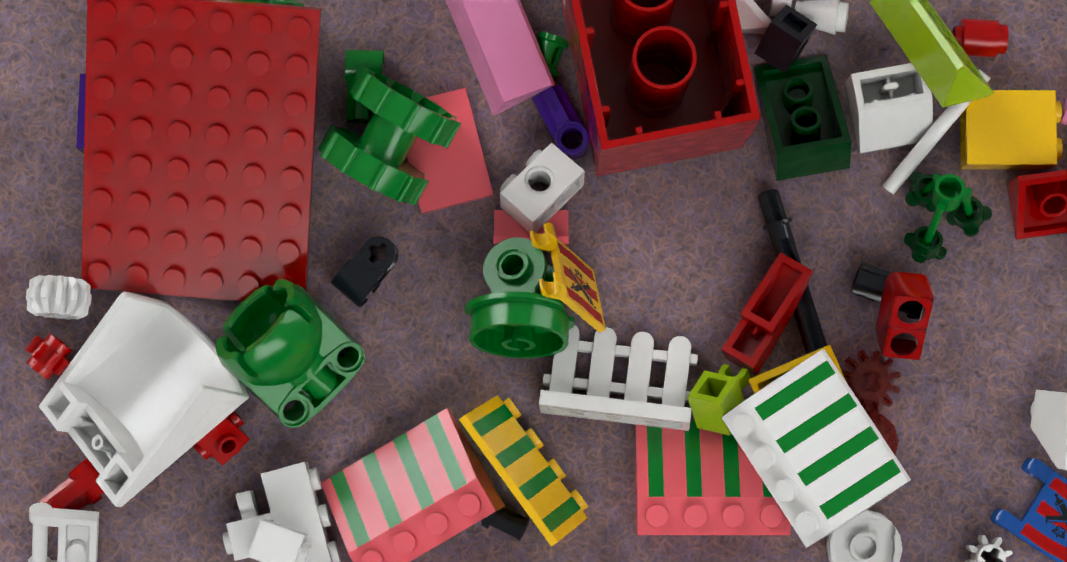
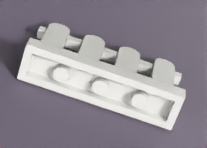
M576 325L569 330L567 348L554 355L551 375L544 374L543 385L550 386L549 391H540V413L689 431L692 408L684 407L685 402L689 403L687 396L690 391H686L689 365L697 366L698 355L691 354V343L686 337H674L669 343L668 351L654 350V339L647 332L636 333L632 338L631 347L616 345V333L608 327L601 333L596 331L594 342L579 341L580 333ZM578 352L592 354L589 379L574 378ZM615 356L629 358L626 384L612 382ZM652 361L667 362L664 388L649 387ZM573 389L587 390V395L573 394L572 391ZM610 393L625 395L624 400L610 398ZM647 398L661 399L662 404L647 403Z

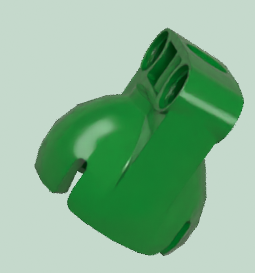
M285 279L277 280L274 287L270 285L262 286L242 301L223 325L225 336L218 338L215 345L217 356L222 366L275 414L283 425L290 428L302 426L321 411L350 382L365 361V351L362 346L306 290ZM350 346L346 355L337 358L341 349ZM296 400L295 405L291 409L283 410L288 402Z

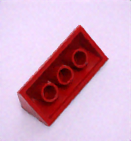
M1067 170L1017 176L1007 183L1016 240L1067 233Z

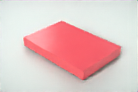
M466 87L426 97L456 116L457 121L461 125L448 148L441 145H433L417 137L407 154L408 163L425 174L424 178L429 181L418 200L421 213L425 214L494 196Z

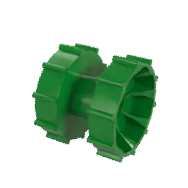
M363 67L349 92L354 94L353 99L359 101L374 114L362 136L347 128L343 129L331 124L318 147V150L322 152L320 157L326 159L338 168L340 172L347 174L371 190L395 199L399 203H410L415 206L429 181L424 178L425 174L405 161L409 150L417 137L433 145L436 144L448 148L461 123L457 121L456 116L446 111L436 102L378 71Z

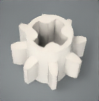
M978 535L979 545L976 547L972 545L965 546L971 552V559L964 562H985L981 557L983 551H992L991 556L995 559V562H1006V557L1013 553L999 547L1002 543L1001 537H995L991 544H988L985 535Z

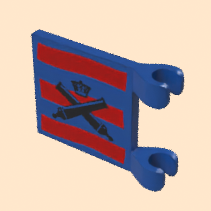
M1027 458L1021 469L1042 482L1043 485L1021 520L1008 511L998 508L994 510L990 520L1051 560L1067 562V479L1053 471L1040 460Z

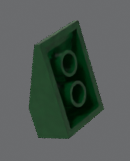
M827 55L798 59L786 73L769 64L754 67L768 150L776 181L849 169L852 141Z

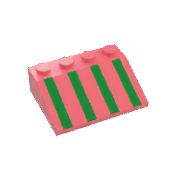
M449 408L442 410L321 482L346 550L353 562H410L505 507Z
M690 421L689 431L635 425L636 535H791L789 520L733 434L729 436L699 429L695 421Z

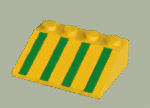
M496 395L462 416L459 421L552 547L588 518L583 511L589 506L576 489L570 493L561 482L566 475L554 458L548 462L539 452V449L544 445L532 428L524 431L516 419L522 415L511 399L508 397L502 401Z

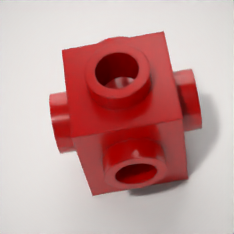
M233 411L192 447L204 459L208 460L212 456L224 466L241 450L250 438L241 429L245 422Z

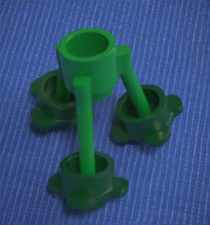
M920 171L913 172L909 176L911 186L910 191L905 195L906 203L911 207L916 205L926 207L929 212H934L929 226L919 227L914 233L909 232L904 237V243L912 250V258L916 262L924 263L932 258L938 260L945 258L947 250L942 247L943 237L937 230L944 212H948L947 222L952 226L957 225L963 229L964 234L969 237L977 235L979 227L983 222L991 219V208L983 206L978 199L971 196L972 189L966 188L965 183L960 177L953 174L942 176L940 174L923 175Z

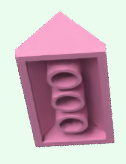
M445 0L492 115L502 113L555 85L520 0Z

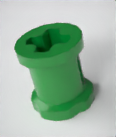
M539 31L537 38L540 40V49L552 78L557 79L559 72L556 68L563 50H568L569 42L557 35Z

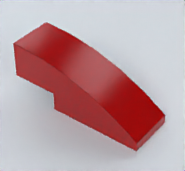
M780 252L741 311L742 319L721 349L724 357L737 366L748 369L749 373L757 376L791 319L810 281L813 270Z

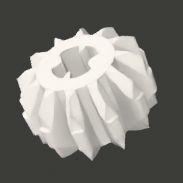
M38 275L29 280V289L26 290L27 310L35 316H43L44 318L78 320L88 315L92 298L90 294L91 285L83 279H76L74 277Z

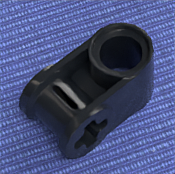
M376 236L370 238L354 257L338 271L331 284L359 308L362 307L369 300L366 298L371 291L373 293L376 292L383 279L398 262L399 253L397 247L385 237ZM376 246L380 249H383L385 246L388 247L385 251L389 257L386 262L381 260L373 262L375 254L372 250Z

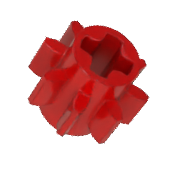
M49 333L45 339L36 335L25 348L26 351L32 354L26 363L48 380L53 373L61 376L71 362L66 357L72 349L52 333Z

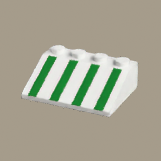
M825 349L820 350L722 417L806 548L828 536L911 480Z

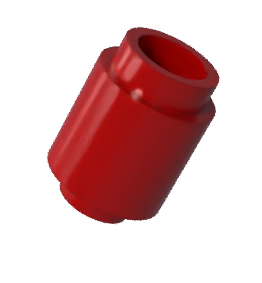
M962 18L959 26L953 27V36L968 56L996 57L997 54H1005L1007 51L1009 38L1007 24H999L998 20Z

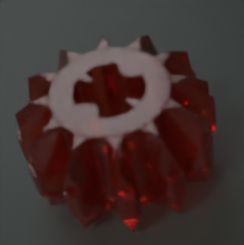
M861 350L857 352L858 363L850 357L844 360L845 365L851 372L841 371L864 410L868 403L871 412L874 414L880 412L879 401L887 407L893 404L892 399L886 392L892 394L900 392V387L890 384V380L898 379L901 375L897 371L888 374L887 369L894 362L891 358L883 361L881 365L879 364L880 351H873L870 360H868L866 352ZM864 372L865 376L873 374L876 377L873 381V385L876 387L874 391H872V388L865 390L862 388L861 385L864 383V379L861 375Z

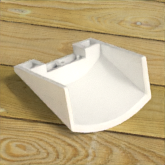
M124 291L118 296L43 399L39 408L57 431L69 433L100 475L96 479L98 485L114 506L122 507L244 403L249 396L245 386L222 366L217 356L215 344L199 327L166 301Z

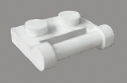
M35 503L30 506L29 521L33 524L32 556L28 562H97L99 512L52 508L47 503ZM48 526L58 527L57 560H51L47 556Z

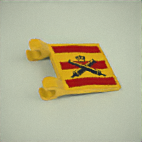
M546 222L543 224L545 231L543 234H538L531 230L530 238L533 247L551 251L554 267L553 282H545L543 278L539 279L541 294L547 298L561 300L599 333L605 331L606 327L594 270L556 238L552 223Z

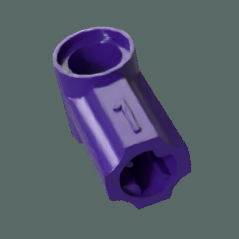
M561 84L552 86L532 98L556 147L571 160L583 157L589 148V135L586 128L580 122ZM569 133H577L582 137L583 142L580 147L572 150L564 147L562 144L563 137Z

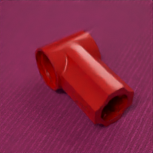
M87 458L69 472L68 479L37 503H47L52 508L82 510L89 504L93 505L102 499L101 495L104 493L96 482L100 474Z

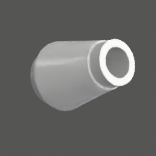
M840 0L796 1L795 10L818 24L815 29L836 35V32H846L849 3L840 2Z

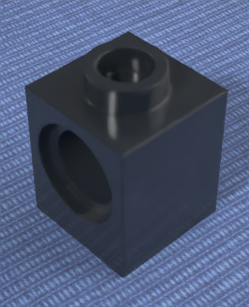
M786 4L770 22L754 54L765 60L769 65L786 73L802 54L818 24Z

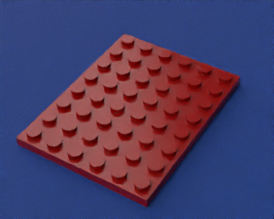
M87 0L81 279L90 284L91 289L244 301L262 286L270 285L274 287L277 280L285 279L301 286L307 291L322 8L231 0Z

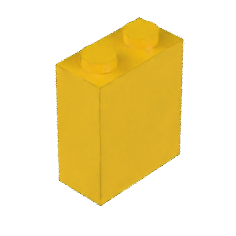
M993 90L994 93L990 96L973 100L960 115L961 169H1051L1057 165V160L1062 158L1063 144L1062 139L1057 138L1056 123L1061 121L1062 106L1060 101H1056V90Z

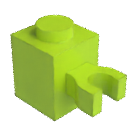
M727 364L721 366L719 373L704 370L687 396L697 428L729 436L732 434L722 417L744 401L741 390L749 384L748 379L751 376L748 369L741 368L739 374L732 377L730 365Z

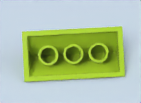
M928 0L870 1L873 9L942 108L985 98L994 93Z

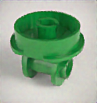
M520 237L503 240L490 250L485 259L483 275L486 284L491 289V294L476 297L464 305L465 314L470 315L469 342L480 351L500 357L528 359L555 355L565 350L568 346L569 330L575 326V319L563 310L564 303L561 300L547 298L541 294L539 279L543 278L545 282H553L554 268L546 261L542 250L533 247L531 240Z

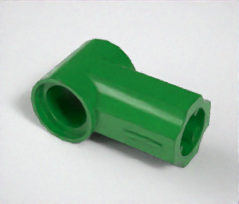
M346 49L345 82H348L347 122L369 123L374 113L359 101L353 99L354 94L349 91L363 67L382 73V64L385 61L384 50Z

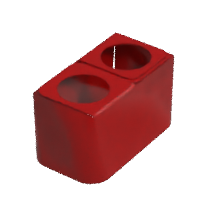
M893 272L887 276L875 326L881 356L920 360L934 301L927 276L907 272ZM907 301L921 303L924 306L921 320L916 323L901 321L898 317L899 307ZM901 333H910L916 337L917 343L914 340L894 337Z

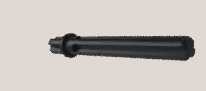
M771 189L760 193L758 200L766 222L763 229L768 230L776 257L781 252L801 263L789 222H792V218H787L779 191ZM807 285L794 311V315L806 353L808 354L827 346L809 286Z

